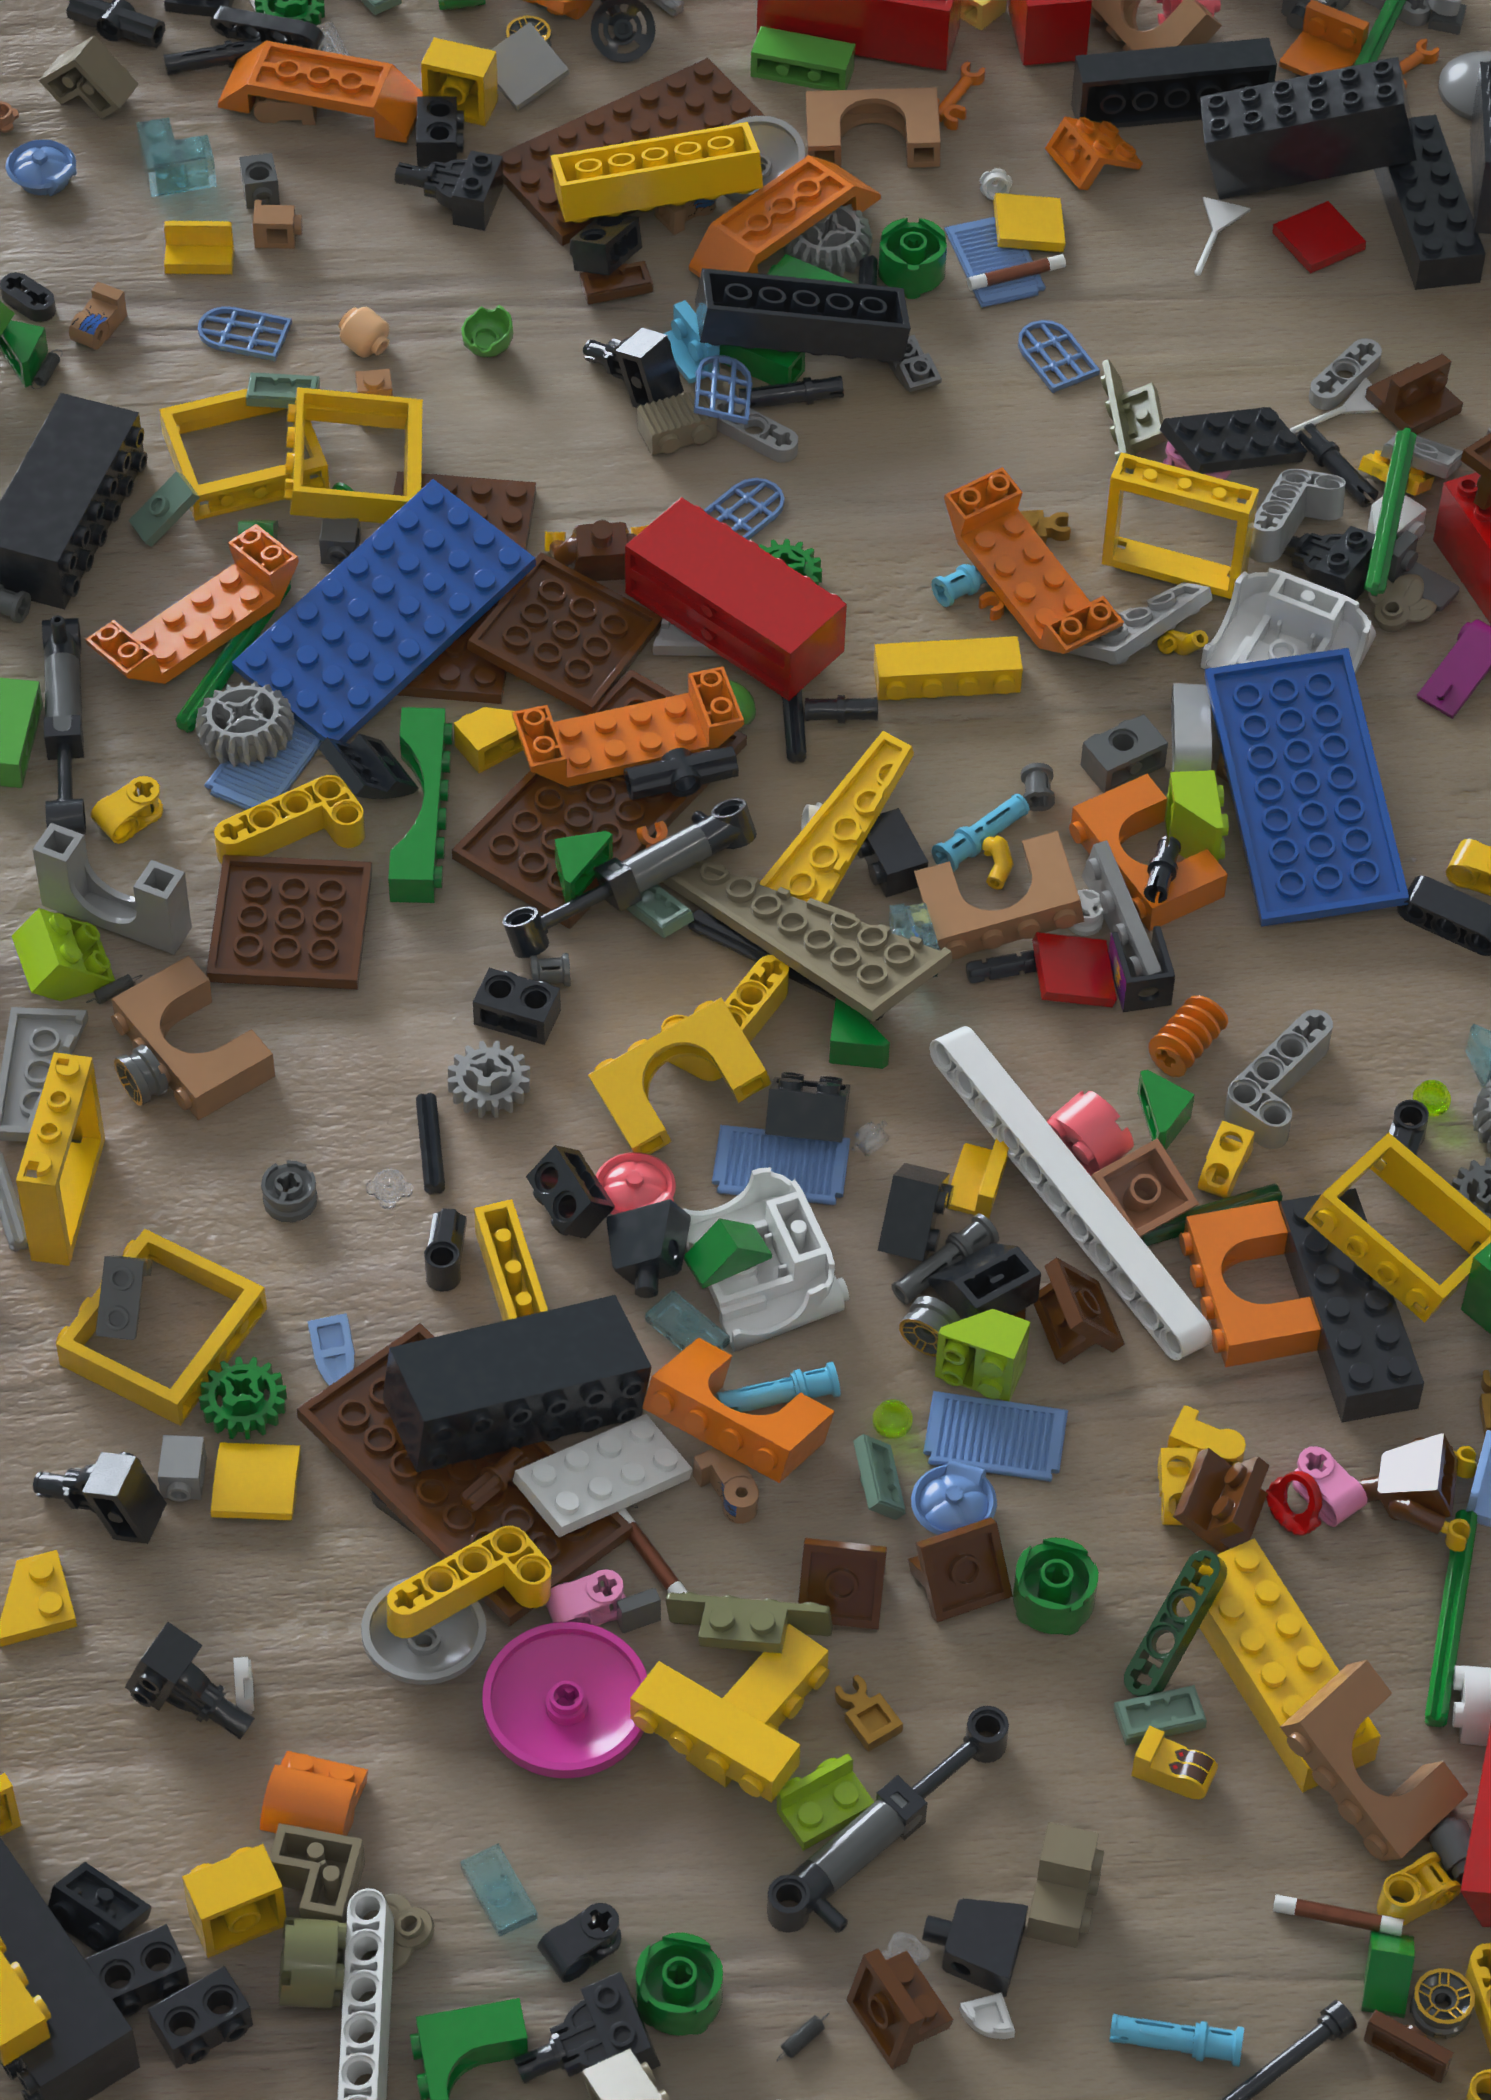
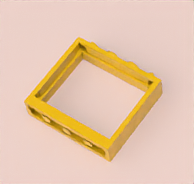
M297 387L295 404H288L287 422H293V427L287 428L286 448L293 449L292 453L287 452L285 474H292L291 479H286L284 500H291L290 515L330 519L358 518L359 521L385 523L421 490L423 399ZM305 420L404 429V495L303 487Z
M242 389L159 409L162 434L177 472L185 476L200 497L190 507L194 521L284 500L286 479H291L292 474H285L284 464L198 485L180 434L288 408L247 406V389ZM305 420L304 443L310 458L304 460L303 487L330 489L327 461L311 421ZM317 474L318 477L310 479L311 475ZM207 501L208 504L200 505V502Z
M1121 452L1110 479L1101 564L1177 585L1187 582L1210 587L1212 594L1231 599L1235 581L1244 571H1248L1259 489ZM1126 468L1134 470L1133 474L1126 473ZM1124 491L1237 521L1231 566L1120 537ZM1238 499H1245L1247 502L1242 504L1238 502ZM1118 545L1123 546V547H1126V548H1125V549L1118 548Z
M54 1052L16 1178L31 1261L70 1266L105 1142L92 1057ZM72 1140H80L81 1143H75V1142H71V1141H72ZM27 1169L37 1171V1178L25 1177Z
M1389 1132L1322 1193L1304 1217L1310 1225L1424 1323L1468 1280L1473 1257L1491 1243V1219ZM1370 1169L1470 1254L1441 1285L1435 1282L1339 1199Z
M144 1228L136 1240H131L127 1244L122 1256L151 1259L236 1302L171 1389L84 1346L96 1331L101 1283L94 1295L87 1297L79 1308L78 1316L71 1325L65 1326L60 1331L56 1339L57 1353L60 1366L181 1426L199 1402V1396H202L201 1382H209L208 1371L221 1372L220 1362L225 1361L228 1363L267 1310L265 1287Z

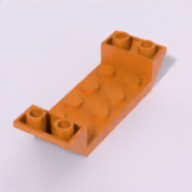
M265 41L237 60L218 101V108L250 114L255 102V96L373 117L376 138L407 143L417 121V96L423 95L422 91L391 63Z
M808 155L710 223L689 264V271L699 278L702 268L758 274L759 263L840 206L852 204L853 211L860 210L863 212L879 201L881 194L837 164Z
M1003 467L945 494L944 501L958 545L1038 648L1066 654L1123 626L1124 621L1104 596L1090 602L1021 514L1018 507L1023 492Z
M255 524L228 542L234 560L233 565L134 632L129 633L113 620L85 639L86 643L125 677L166 684L279 607L299 563L298 556Z
M724 666L689 673L688 693L553 722L548 705L512 712V718L531 772L566 787L624 775L625 768L661 761L664 754L676 748H686L691 751V754L718 748L744 725V718Z

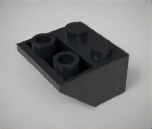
M783 1072L781 1078L774 1077L769 1088L765 1134L842 1142L846 1125L850 1085L842 1084V1078L821 1076L819 1081L804 1080L803 1074Z
M991 1243L930 1276L928 1283L963 1320L991 1309L1014 1315L1036 1303L1039 1299L1041 1272L1018 1246Z

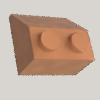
M1158 1138L1093 1173L1091 1176L1139 1237L1148 1234L1199 1204Z

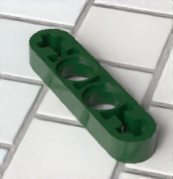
M1200 1550L1190 1556L1126 1668L1124 1684L1127 1690L1136 1697L1164 1691L1227 1577V1566L1213 1552ZM1204 1565L1210 1566L1214 1571L1211 1576H1203L1199 1569ZM1190 1583L1203 1589L1202 1595L1190 1588ZM1184 1597H1193L1195 1609L1192 1614L1187 1617H1179L1177 1614L1178 1602ZM1164 1633H1172L1175 1638V1644L1171 1651L1165 1654L1158 1653L1156 1649L1158 1638ZM1150 1655L1163 1663L1161 1668L1148 1661ZM1141 1673L1152 1678L1149 1686L1138 1681Z

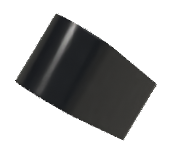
M1415 877L1407 889L1409 900L1404 901V903H1408V905L1397 906L1399 915L1405 921L1482 956H1490L1491 905L1430 877Z

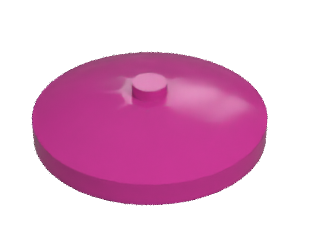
M555 1622L540 1625L512 1639L492 1661L482 1690L483 1715L487 1730L496 1746L506 1757L530 1772L553 1778H578L601 1772L613 1766L630 1753L644 1733L631 1719L630 1698L647 1677V1672L634 1650L621 1638L603 1628L580 1622Z

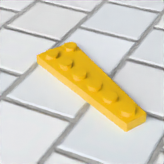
M882 731L760 881V885L776 891L782 887L790 890V896L807 902L812 898L828 904L914 756L912 746Z

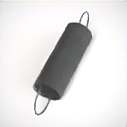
M53 351L47 355L34 377V383L43 387L47 384L60 362V357Z
M127 974L94 990L96 998H93V1000L101 1004L135 986L134 978Z
M814 2015L782 2043L781 2048L785 2054L781 2058L785 2055L793 2058L825 2029L822 2021L826 2017L824 2016L820 2020Z

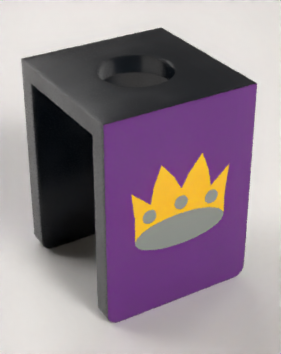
M1160 926L1153 927L1151 945L1162 973L1131 978L1118 932L1111 933L1109 958L1113 981L1123 1012L1170 1006L1172 1004L1175 972ZM1146 988H1158V991L1151 996L1142 997L1138 995Z

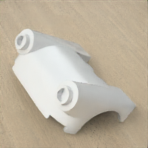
M1269 568L1268 572H1254L1251 574L1244 571L1235 581L1230 605L1217 634L1203 648L1200 668L1208 669L1349 648L1356 675L1376 637V631L1371 624L1372 620H1369L1367 615L1359 608L1360 603L1348 596Z
M771 1167L758 1168L751 1171L748 1185L731 1201L709 1210L693 1211L683 1209L691 1216L686 1244L687 1251L721 1218L754 1225L772 1253V1259L708 1287L720 1312L719 1322L733 1352L844 1310V1301L849 1300L847 1285L842 1277L837 1279L834 1275L835 1263L831 1249L802 1188L795 1179L791 1181L784 1175L771 1172Z

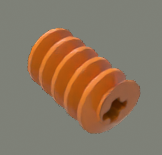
M1201 995L1189 997L1184 1005L1176 1011L1175 1015L1170 1017L1167 1024L1161 1027L1158 1034L1150 1040L1149 1053L1152 1060L1165 1074L1178 1078L1184 1076L1187 1068L1193 1066L1195 1059L1200 1058L1204 1049L1209 1048L1212 1040L1216 1039L1221 1030L1227 1027L1228 1016L1224 1009L1210 998Z

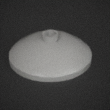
M1474 51L1460 55L1448 62L1440 73L1438 90L1442 101L1454 113L1471 121L1480 62H1490L1491 51Z
M751 116L730 124L748 122L760 151L763 186L806 157L805 146L800 134L790 124L781 119L770 116ZM755 189L748 194L732 193L724 196L731 200L742 202L759 189Z
M409 1578L396 1581L378 1592L370 1601L363 1614L361 1636L367 1656L386 1675L410 1684H437L461 1675L479 1658L485 1645L487 1626L485 1614L478 1601L417 1636L400 1638L393 1635L387 1627V1595L392 1588ZM427 1644L429 1647H419V1645Z

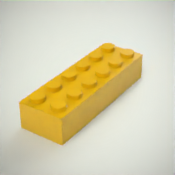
M748 122L551 155L555 192L565 222H585L589 218L604 215L615 217L627 211H649L656 206L668 204L683 205L688 201L703 198L714 200L721 197V195L732 193L748 194L755 189L763 188L760 151Z
M1254 1538L1217 1554L1227 1566V1577L1199 1628L1303 1793L1319 1785L1312 1776L1313 1771L1303 1757L1295 1754L1289 1747L1287 1736L1280 1726L1340 1671ZM1204 1565L1199 1569L1203 1576H1211L1214 1571L1210 1566ZM1193 1583L1189 1585L1190 1588L1202 1595L1203 1589ZM1190 1596L1184 1597L1182 1601L1192 1614L1195 1609V1600ZM1369 1716L1360 1724L1354 1735L1352 1758L1355 1769L1374 1761L1376 1758L1381 1735Z

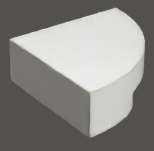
M248 1657L233 1658L236 1705L246 1713L252 1714V1711H254V1691L251 1660Z
M1002 1993L960 2003L959 2010L962 2017L976 2032L995 2039L1014 2038L1015 2029Z

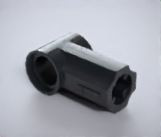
M1409 1099L1400 1102L1394 1110L1393 1121L1389 1130L1391 1135L1416 1156L1420 1145L1425 1139L1429 1117L1427 1107L1417 1100ZM1404 1123H1411L1414 1126L1406 1125Z
M442 1208L440 1212L433 1214L429 1242L424 1252L426 1282L429 1287L440 1292L454 1289L461 1280L460 1264L467 1218L458 1213L456 1209Z

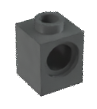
M266 153L239 157L241 182L247 209L254 208L255 200H262V205H280L278 179L273 154Z
M323 518L319 538L321 564L338 566L360 546L361 523L358 518Z

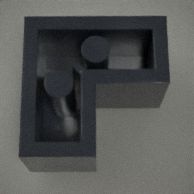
M904 1163L893 1175L877 1251L924 1261L929 1255V1251L936 1252L940 1238V1229L935 1228L936 1218L939 1214H944L945 1208L950 1207L954 1186L948 1184L950 1173Z

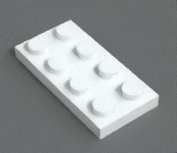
M644 1414L634 1420H630L515 1470L513 1482L556 1535L561 1537L689 1480L693 1468L648 1415Z

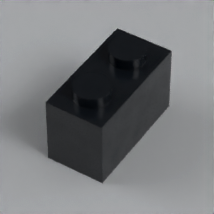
M899 808L881 813L857 853L859 858H865L873 884L880 886L886 898L918 888L914 871L928 867V860Z

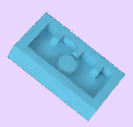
M684 300L674 305L673 320L671 321L672 330L663 334L668 336L671 343L672 353L678 370L688 383L696 382L695 373L700 362L706 357L720 355V346L700 342L697 314L687 301ZM713 363L705 365L701 370L712 373Z

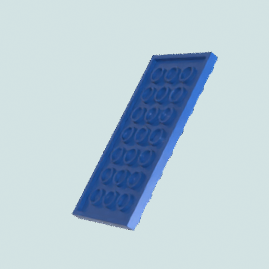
M432 479L232 661L233 670L250 684L256 681L260 687L270 684L273 691L280 690L282 696L287 698L291 705L294 719L322 742L328 737L346 743L536 566V559L440 483Z
M1349 648L1205 669V681L1261 927L1408 905V903H1404V901L1409 900V894Z

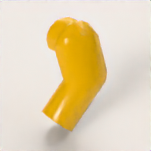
M1168 630L1163 636L1158 638L1157 646L1164 654H1170L1174 651L1179 655H1188L1205 647L1208 643V636L1202 630H1197L1191 634Z
M998 835L995 838L989 836L984 839L982 850H985L984 855L988 857L993 856L994 865L986 879V883L991 888L999 890L1003 888L1014 862L1007 840Z

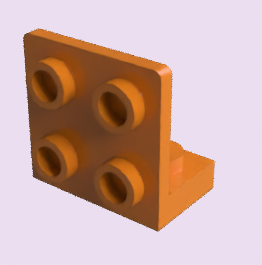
M1311 0L1305 9L1303 30L1282 56L1279 66L1301 76L1354 66L1367 40L1370 23L1318 1Z
M1064 117L1045 147L1046 151L1076 187L1081 190H1089L1105 164L1138 170L1143 165V162L1136 155L1135 148L1126 143L1118 134V128L1107 121L1100 123L1090 121L1084 117L1079 119Z

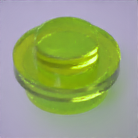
M1426 1080L1416 1087L1412 1100L1423 1103L1427 1107L1429 1116L1435 1117L1447 1112L1451 1103V1095L1442 1082Z
M889 1399L882 1402L875 1409L872 1422L874 1429L880 1435L886 1438H900L910 1431L913 1416L905 1403L900 1400Z

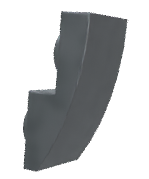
M911 335L908 338L903 362H887L897 379L909 392L942 382V378L930 354L923 353L915 335Z

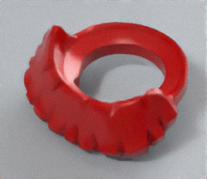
M1293 1471L1271 1482L1269 1489L1266 1490L1268 1493L1266 1501L1268 1507H1270L1271 1514L1281 1527H1284L1287 1532H1292L1294 1535L1305 1536L1321 1526L1322 1521L1318 1515L1322 1508V1494L1319 1485L1310 1474L1304 1471ZM1293 1481L1302 1483L1309 1495L1307 1509L1299 1514H1295L1287 1503L1288 1487Z

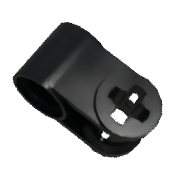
M606 1903L590 1905L564 1924L548 1931L538 1942L537 1948L561 1981L564 1983L571 1982L619 1948L621 1944L619 1915L611 1905Z

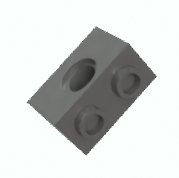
M1142 714L1134 719L1124 720L1118 726L1101 734H1094L1084 741L1081 767L1100 790L1105 793L1164 767L1168 742L1145 714Z

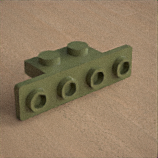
M1109 359L1103 361L1105 375L1100 376L1106 394L1109 395V400L1105 401V405L1110 418L1114 422V425L1110 426V431L1114 442L1119 450L1115 451L1116 461H1118L1121 452L1136 456L1138 452L1168 441L1159 430L1163 423V415L1158 390L1153 382L1124 394L1122 380ZM1126 468L1128 473L1133 474L1134 470Z
M693 1592L667 1593L665 1601L671 1623L701 1625L698 1639L702 1647L782 1653L788 1624H791L806 1635L831 1636L833 1630L830 1608L813 1602L800 1604L779 1602L774 1599H741L731 1595L722 1597L705 1596Z

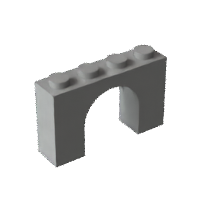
M50 823L33 848L43 906L173 955L191 930L192 924L185 872L151 860L133 886L134 896H130L113 889L96 875L89 864L85 836L81 833Z

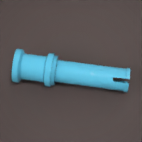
M962 564L952 574L945 577H935L932 580L931 586L937 601L942 606L949 607L953 605L955 599L965 594L973 595L977 593L981 584L987 581L974 565Z
M1014 794L1010 799L989 812L972 826H963L956 829L952 838L944 843L939 842L932 847L931 852L935 863L938 865L950 861L952 870L955 872L958 869L959 863L968 857H976L981 852L982 843L986 837L996 836L1019 818L1028 814L1030 808L1026 799L1020 794Z
M828 1362L825 1367L806 1372H802L800 1369L793 1370L790 1373V1377L717 1392V1398L721 1403L733 1410L746 1412L785 1402L788 1403L800 1392L810 1398H817L830 1394L833 1397L841 1396L835 1365L833 1362Z
M1113 2014L1110 2042L1180 2051L1192 2054V2058H1196V2061L1212 2058L1231 2061L1233 2066L1240 2067L1244 2027L1238 2026L1236 2030L1209 2027L1208 2022L1201 2021V2023L1196 2022V2026Z

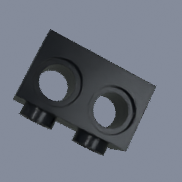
M417 96V166L427 167L434 161L447 163L457 160V153H464L463 133H458V130H464V110H458L457 96Z
M620 214L615 217L598 216L570 239V254L573 257L574 271L608 276L642 248L639 217Z
M493 968L488 969L473 1000L474 1025L545 1045L561 1011L560 988L544 981L537 982L517 976L510 971H500Z
M554 1145L526 1176L534 1189V1197L546 1208L552 1218V1226L562 1235L586 1239L615 1208V1205L579 1150Z
M167 1924L85 1958L87 1964L124 2017L134 2015L144 2005L158 1999L164 2000L190 1985L187 1967ZM157 1963L169 1964V1966L162 1971H153L150 1969L153 1965ZM118 1980L129 1982L120 1989L110 1987L113 1982Z
M225 1966L148 2008L151 2028L176 2069L186 2063L194 2064L207 2056L212 2048L225 2041L233 2042L238 2040L247 2032L248 2028L253 2026L250 2005ZM221 2005L231 2007V2010L225 2014H215L212 2012ZM181 2027L193 2029L190 2034L185 2036L173 2034Z

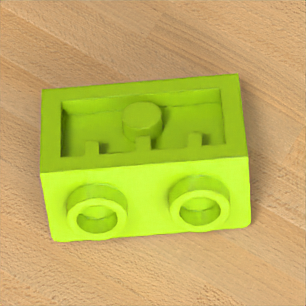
M845 1754L838 1759L832 1757L825 1760L816 1768V1771L803 1778L795 1777L787 1781L777 1795L776 1812L804 1851L844 1829L871 1806L874 1800L853 1772V1759L849 1754Z

